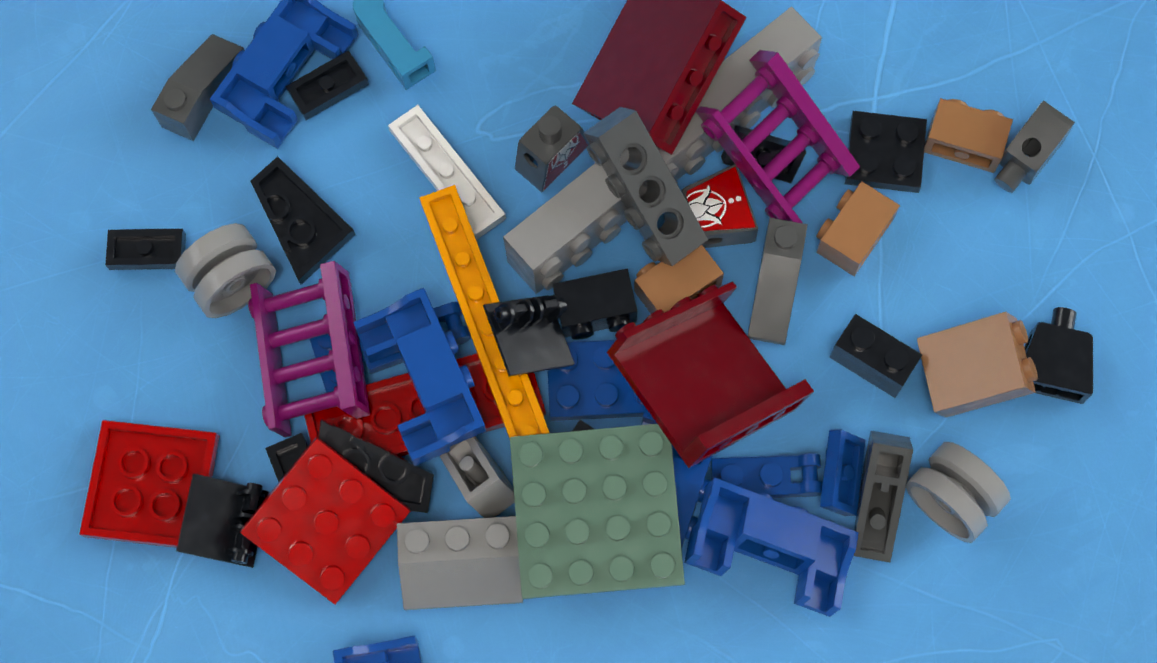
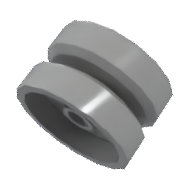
M242 224L224 225L208 232L185 250L176 263L175 273L188 291L194 292V300L208 318L227 316L248 305V301L251 299L250 284L258 283L267 289L275 277L276 269L263 251L256 250V241Z
M943 442L928 459L931 468L921 467L907 482L906 489L915 504L939 527L963 542L972 543L988 526L985 516H997L1011 500L1010 492L997 474L976 455L953 442Z

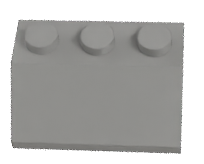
M516 516L397 523L398 567L404 610L523 603Z

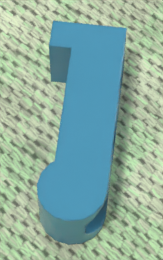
M383 0L353 1V10L359 27L406 90L436 71L431 53L425 46L415 52L387 15Z

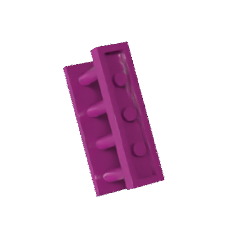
M759 50L749 60L757 70L755 72L756 78L721 111L700 106L696 113L703 121L701 124L703 131L712 140L720 143L766 204L765 212L769 218L803 223L792 208L828 173L850 177L860 166L780 54L774 51ZM766 88L771 90L778 99L776 101L777 107L748 135L740 140L729 124ZM787 117L792 118L799 128L797 129L798 135L762 169L751 152ZM807 146L813 147L819 156L817 158L818 163L782 196L772 180Z
M335 261L320 264L322 278L319 279L318 284L273 296V293L258 283L250 284L251 299L248 301V307L255 321L265 399L262 416L269 430L285 438L292 436L291 418L336 406L356 419L370 415L359 336L353 323L356 321L350 275L346 269ZM321 298L325 300L327 314L324 315L323 319L278 331L275 311ZM324 334L330 336L332 350L329 351V355L283 367L281 346ZM333 370L336 373L337 386L334 387V391L291 403L287 402L285 382Z

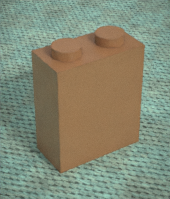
M1002 312L917 338L934 413L947 418L1036 393L1033 381L1038 379L1037 370L1032 358H1027L1024 343H1028L1026 328L1021 320H1017L1008 312Z

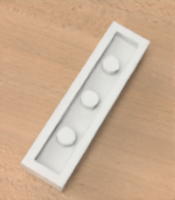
M416 105L388 125L389 131L437 191L453 185L456 186L476 240L506 220L504 211L419 105Z

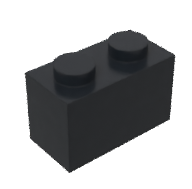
M628 268L553 284L554 295L564 298L567 303L566 312L562 313L559 317L564 337L571 336L573 340H580L594 335V331L609 329L610 332H617L631 322L637 323V307Z
M857 314L854 315L840 336L830 355L831 359L896 398L922 357L921 353Z

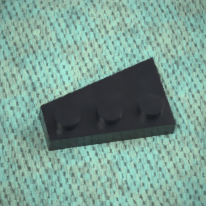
M278 156L250 181L300 285L320 268V264L329 260L355 236L354 230Z
M323 419L320 420L319 439L406 505L410 511L428 513L434 475L431 471L419 465L414 466L412 462Z

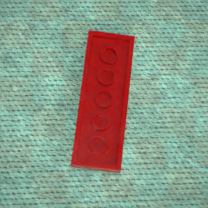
M478 354L456 359L459 367L466 365L475 386L469 388L483 419L486 432L505 427ZM406 373L366 385L370 415L356 419L342 411L338 406L304 415L311 442L316 436L318 437L320 420L323 419L401 457L409 453L397 425L425 414V410L409 374ZM528 373L542 414L545 416L546 411L535 374Z

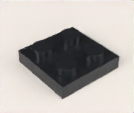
M853 111L848 150L860 168L850 177L845 176V184L859 186L862 181L872 188L919 193L922 182L927 119Z

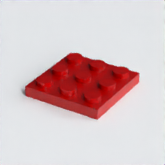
M102 420L79 535L87 538L177 548L192 475L198 474L212 478L220 436L214 432Z
M316 436L242 527L240 533L336 605L397 529V523H402L411 511L406 505Z

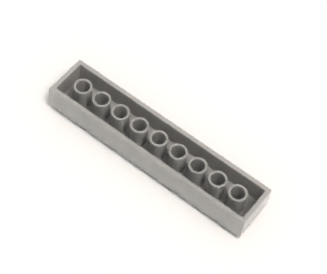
M791 6L722 62L698 108L703 106L721 111L756 78L755 72L757 70L749 60L759 50L778 52L801 85L805 84L815 73L814 67L820 55L818 51L822 37ZM766 88L729 125L732 129H734L735 125L748 129L751 128L759 120L760 113L768 106L772 108L777 106L776 101L778 99L771 90ZM696 112L672 155L657 147L676 183L684 174L692 175L698 171L705 163V157L714 150L717 153L723 150L718 141L712 140L701 127L703 121ZM628 148L621 154L620 161L622 166L629 159ZM596 163L503 236L507 262L535 294L544 288L546 290L552 289L554 283H559L562 280L563 272L573 264L575 267L583 264L591 256V250L600 242L606 244L614 239L621 230L620 226L627 221L624 215L626 207L621 198L615 197L609 190L605 182L608 176L602 165L599 166ZM646 181L639 188L640 198L647 191Z

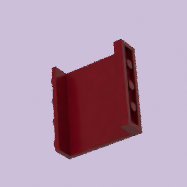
M627 0L572 104L599 120H602L619 107L636 110L656 147L672 155L747 17L722 0Z
M733 281L719 288L714 284L702 291L693 300L690 297H685L665 313L662 309H659L637 326L634 322L625 325L615 334L617 340L607 351L609 357L688 468L792 413L814 392L806 379L786 389L723 303L737 288Z

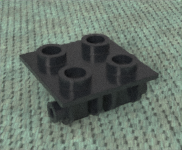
M546 295L483 305L509 377L568 367L575 364L558 321L562 313H565L567 310V303L564 298H560L557 295Z
M193 474L176 552L253 568L258 546L242 535L240 530L267 498L269 491L262 490L263 486L256 483H247V486Z

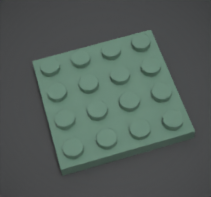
M658 424L510 437L522 599L685 585L672 444Z

